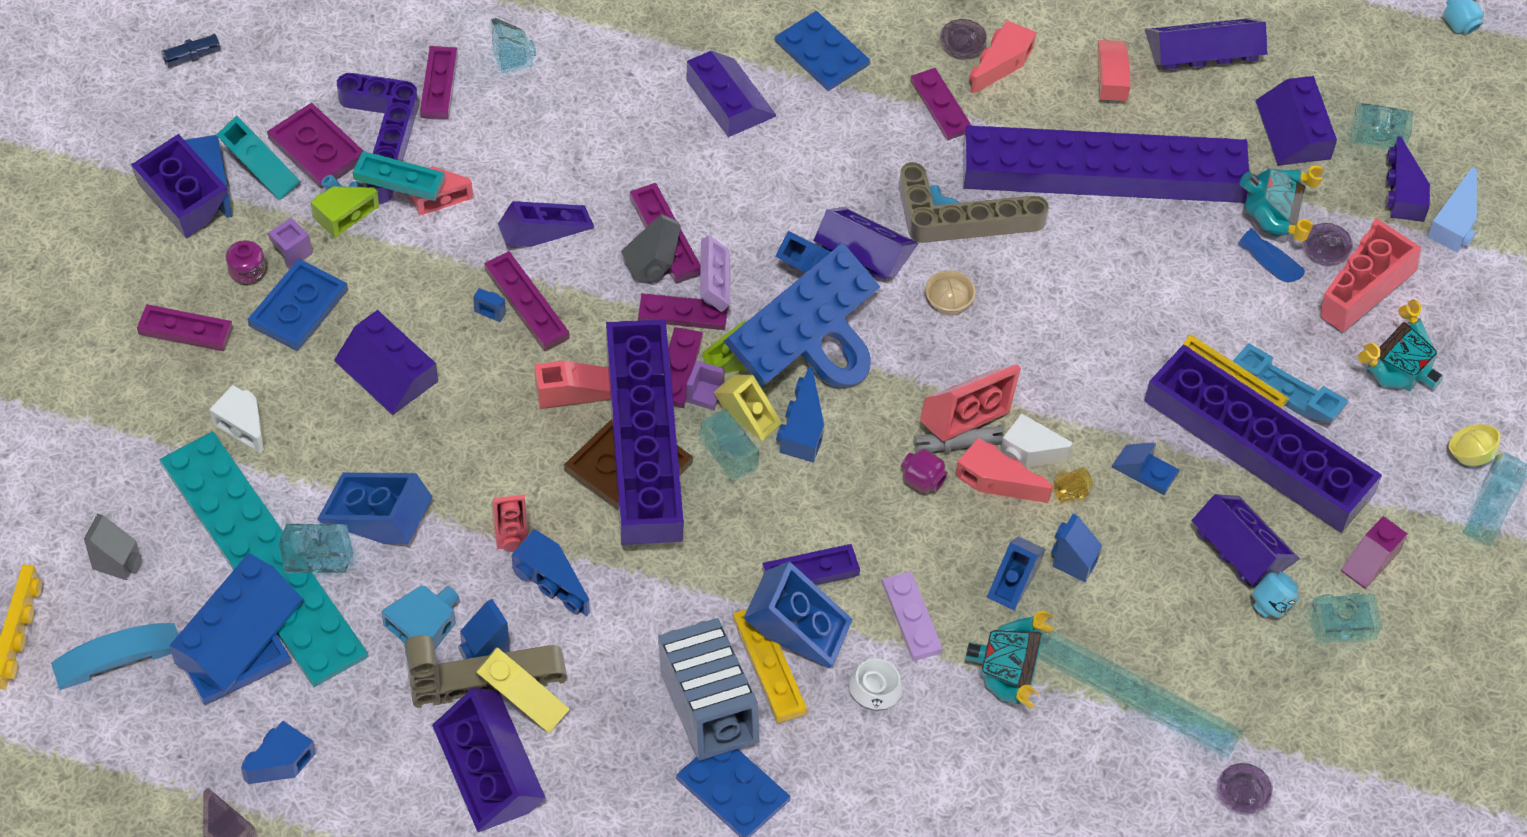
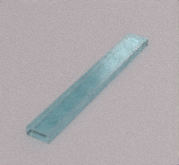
M1019 614L1016 620L1027 617L1023 616L1022 614ZM1042 630L1038 631L1042 633L1038 659L1227 759L1231 756L1244 730L1054 631L1051 633H1046Z

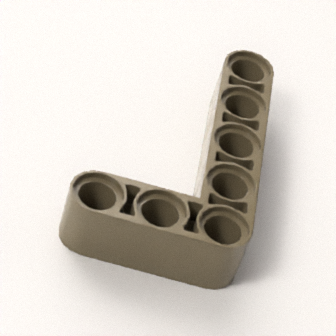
M909 162L904 164L900 171L899 192L910 237L916 242L927 243L1035 232L1043 229L1046 224L1049 204L1043 197L1024 196L934 205L925 168L917 162Z
M417 635L405 641L404 648L412 702L415 707L422 708L423 704L433 703V705L452 703L453 699L462 698L472 688L497 691L475 673L488 656L437 664L432 637ZM547 645L505 653L544 687L548 686L547 683L559 681V684H562L568 678L563 652L559 646Z

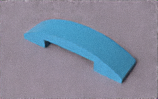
M1249 343L1233 360L1256 377L1289 397L1285 406L1300 415L1319 421L1332 422L1348 404V399L1323 386L1318 391L1272 365L1273 357Z
M156 623L123 629L88 641L66 652L51 662L59 690L90 681V675L152 656V659L155 660L172 654L170 644L178 636L175 623Z

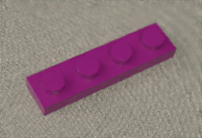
M656 183L630 191V200L645 228L661 214L676 220ZM681 228L673 264L668 269L675 283L700 275L701 267Z
M510 251L484 263L486 273L544 351L570 339L569 330Z

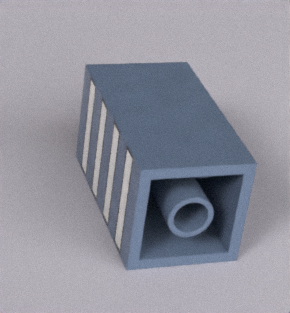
M719 618L701 621L692 626L658 635L661 675L698 760L700 761L760 742L758 702Z

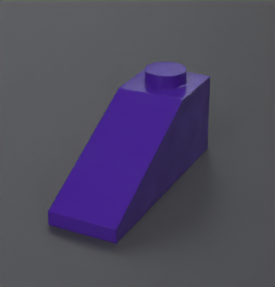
M512 201L498 222L506 245L521 247L536 246L594 228L585 205Z

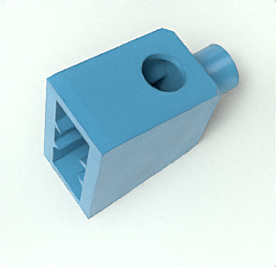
M419 586L381 611L383 626L404 644L407 639L417 635L430 636L433 639L436 650L456 624L455 613L451 607L459 601V596L450 586H446L437 595L426 586Z

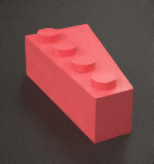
M1375 218L1369 232L1365 233L1356 251L1352 252L1343 270L1339 271L1324 293L1321 318L1340 331H1346L1417 271L1421 247Z

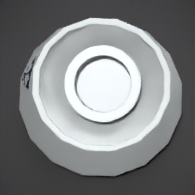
M878 658L869 659L861 663L850 675L848 683L853 698L864 707L875 710L887 709L895 705L903 692L902 680L896 667L890 662Z

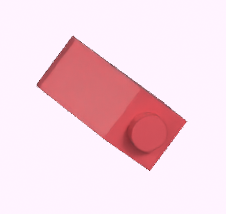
M432 166L429 168L444 172L445 181L436 200L433 201L410 195L420 216L473 199L472 182L470 178Z

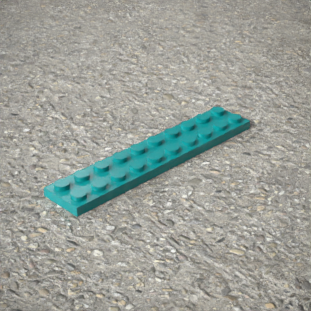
M214 431L159 459L161 466L233 570L250 553L273 566L303 598V602L276 634L313 688L369 657L365 647Z

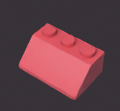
M1015 364L990 370L936 394L929 395L923 402L920 421L938 438L946 441L1008 414L1021 367Z

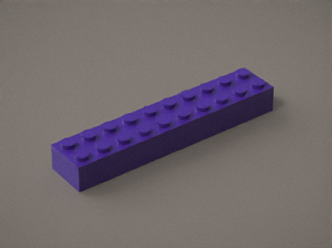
M966 125L963 142V189L1245 203L1248 191L1240 186V180L1243 175L1250 172L1247 139Z

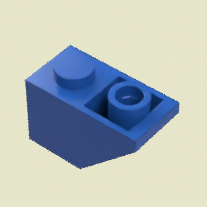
M1072 514L1068 523L1062 522L1055 534L1057 541L1051 551V555L1055 556L1052 567L1086 583L1099 560L1102 544L1081 518Z
M282 721L276 729H270L260 747L255 752H250L243 760L241 771L244 781L248 784L295 778L316 754L313 740L285 721Z

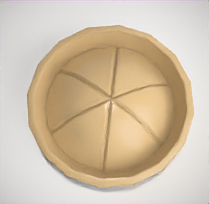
M952 270L940 271L932 275L925 287L926 297L934 310L946 315H956L965 311L974 301L976 294L975 286L970 278L961 272Z

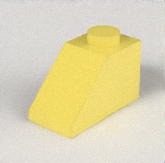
M733 375L713 392L725 412L760 441H763L782 424V421L753 375Z

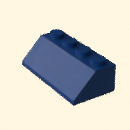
M248 553L170 644L174 664L226 695L300 606L303 598L273 566Z

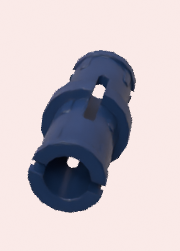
M214 33L194 41L191 39L185 40L184 44L166 50L163 49L161 53L164 55L165 65L170 67L190 59L192 62L196 61L200 56L220 51L221 47L217 45L220 43Z

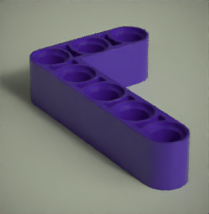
M345 73L339 76L336 84L338 101L343 107L384 113L373 154L403 161L418 111L416 86L409 81L357 73ZM366 183V187L375 188L378 191L379 204L387 203L393 197L394 190Z

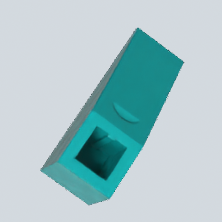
M237 115L216 134L223 144L279 201L301 183L291 170Z

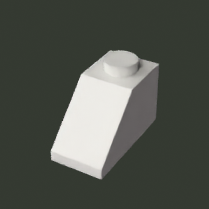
M232 385L209 409L212 424L256 452L261 453L264 448L257 399L248 390L242 391Z
M1021 414L1003 437L1000 452L1011 459L1020 461L1024 467L1067 462L1070 458L1073 443Z

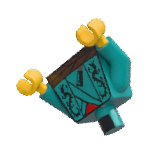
M1315 165L1309 168L1308 173H1301V170L1269 168L1257 176L1252 172H1247L1240 180V186L1248 191L1245 205L1246 210L1258 221L1264 231L1270 232L1273 236H1288L1292 233L1297 241H1305L1310 234L1313 223L1307 219L1298 221L1305 189L1301 181L1311 188L1318 187L1323 180L1322 177H1318L1321 176L1323 168Z
M1413 299L1407 302L1408 305L1401 306L1398 311L1399 315L1403 319H1408L1409 322H1403L1380 347L1373 342L1364 345L1363 349L1365 351L1358 354V360L1364 364L1369 363L1367 371L1372 373L1383 387L1403 388L1410 392L1421 381L1434 390L1443 379V375L1432 368L1438 353L1425 330L1421 318H1417L1422 310L1421 304Z
M1041 610L1033 617L1018 619L999 626L997 630L990 631L987 645L969 642L965 660L983 664L981 679L985 680L986 687L1001 701L1022 703L1029 709L1034 708L1035 704L1028 700V698L1033 694L1039 695V692L1032 687L1042 641V633L1038 631L1042 630L1046 633H1051L1054 627L1044 624L1048 618H1054V615Z

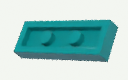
M363 151L353 170V180L435 201L445 181V174L438 170Z

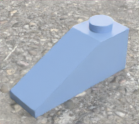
M1472 167L1438 213L1432 222L1427 236L1457 253L1463 245L1468 247L1476 234L1472 230L1477 219L1476 168Z

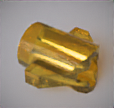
M1079 467L1069 473L1064 470L1059 472L1053 481L1055 496L1060 503L1072 498L1088 496V490L1093 487L1091 475L1084 467Z

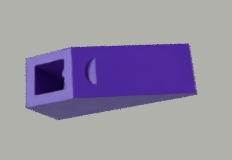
M1397 136L1394 147H1389L1387 153V163L1392 164L1391 169H1388L1386 185L1391 186V191L1387 192L1385 206L1390 208V218L1424 222L1430 207V183L1402 137Z

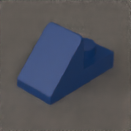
M1154 442L1125 445L1113 463L1112 468L1165 495L1178 476L1180 469L1153 456L1156 447Z

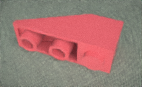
M1006 20L1001 30L996 29L994 32L991 47L984 49L979 67H973L969 76V82H972L970 92L976 93L1022 68L1034 49L1037 32Z
M565 360L534 364L539 409L610 399L608 367Z
M980 438L971 445L957 462L955 476L979 492L1044 503L1050 501L1053 485L1045 477L1036 475L1025 468L1020 461L1011 459L1000 452L995 445L986 443Z
M525 494L493 498L491 507L497 550L515 551L526 539Z

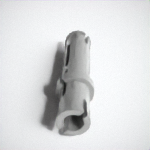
M1003 425L972 429L946 441H942L935 434L914 436V445L926 444L917 446L914 450L915 453L918 450L926 449L931 453L942 451L943 454H947L951 450L970 448L978 438L993 445L1002 444V439L1005 435H993L1001 434L1005 430Z

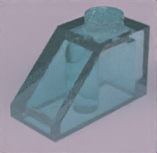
M498 18L491 19L493 55L501 74L532 67L533 56H536V48L533 40H528L524 29Z

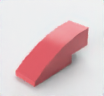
M1098 40V83L1101 100H1128L1130 68L1125 41Z

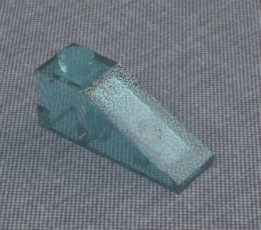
M1506 452L1496 455L1463 530L1464 534L1488 546L1492 545L1527 477V463Z

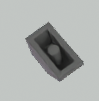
M661 214L621 250L634 277L651 283L660 279L664 272L672 266L681 227L678 221Z
M97 513L84 537L92 570L127 580L130 573L136 572L141 564L142 556L139 553L137 541L105 516Z

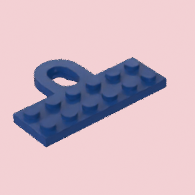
M841 243L723 342L762 387L800 355L803 356L827 384L841 389L853 387L867 376L871 366V357L866 344L844 318L878 290L880 285L845 244ZM831 336L839 341L842 346L843 355L847 359L846 367H838L827 357L821 346L822 337Z

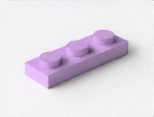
M707 235L701 240L700 296L705 303L713 305L722 312L730 306L729 249L712 236Z
M912 571L883 578L882 586L912 661L942 654V645Z

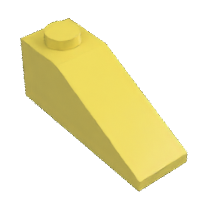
M498 647L492 651L475 672L549 734L569 710L564 703Z

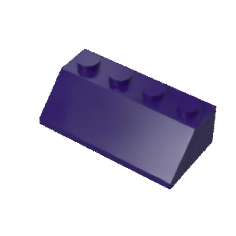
M1252 18L1145 29L1154 63L1163 65V70L1178 69L1181 63H1189V67L1206 66V61L1216 60V64L1232 63V58L1242 57V61L1259 60V55H1268L1266 21Z
M472 688L432 724L477 832L527 815L546 799L498 691Z

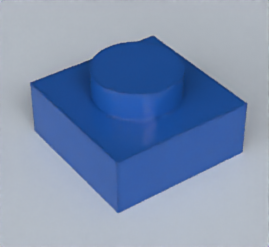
M478 288L473 296L474 312L501 322L506 315L505 298H502L495 292H488Z

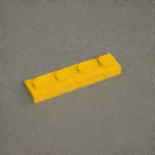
M1189 334L1183 343L1283 409L1288 402L1289 397L1194 335Z
M22 564L0 635V689H7L9 679L14 680L18 668L17 661L15 660L18 651L22 652L24 650L26 634L23 632L26 624H31L33 621V599L41 594L42 579L38 578L36 568L33 565Z
M747 609L733 613V622L776 723L779 724L807 715V707L780 644L765 638L744 619Z

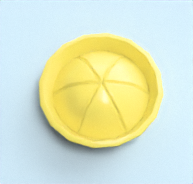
M1470 425L1460 429L1452 436L1448 448L1455 458L1464 465H1483L1490 462L1498 454L1501 434L1497 428L1491 425Z

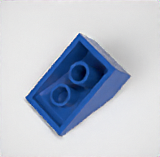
M342 472L318 517V521L321 524L382 544H409L433 497L417 473Z
M790 561L764 572L744 616V619L765 638L828 668L833 667L853 620Z

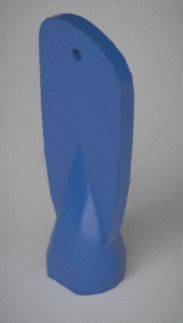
M1252 228L1238 242L1239 246L1250 251L1260 265L1279 280L1289 283L1303 277L1305 270L1302 266L1278 247L1261 239Z

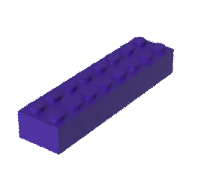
M666 319L606 322V349L621 545L683 542L684 520Z
M1184 344L1149 381L1144 399L1146 403L1341 533L1376 493L1382 477L1381 473Z

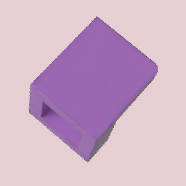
M292 217L268 232L269 240L283 253L285 266L288 269L298 259L304 260L312 255L309 234Z
M696 361L687 382L686 402L715 410L718 399L713 392L724 383L725 370Z

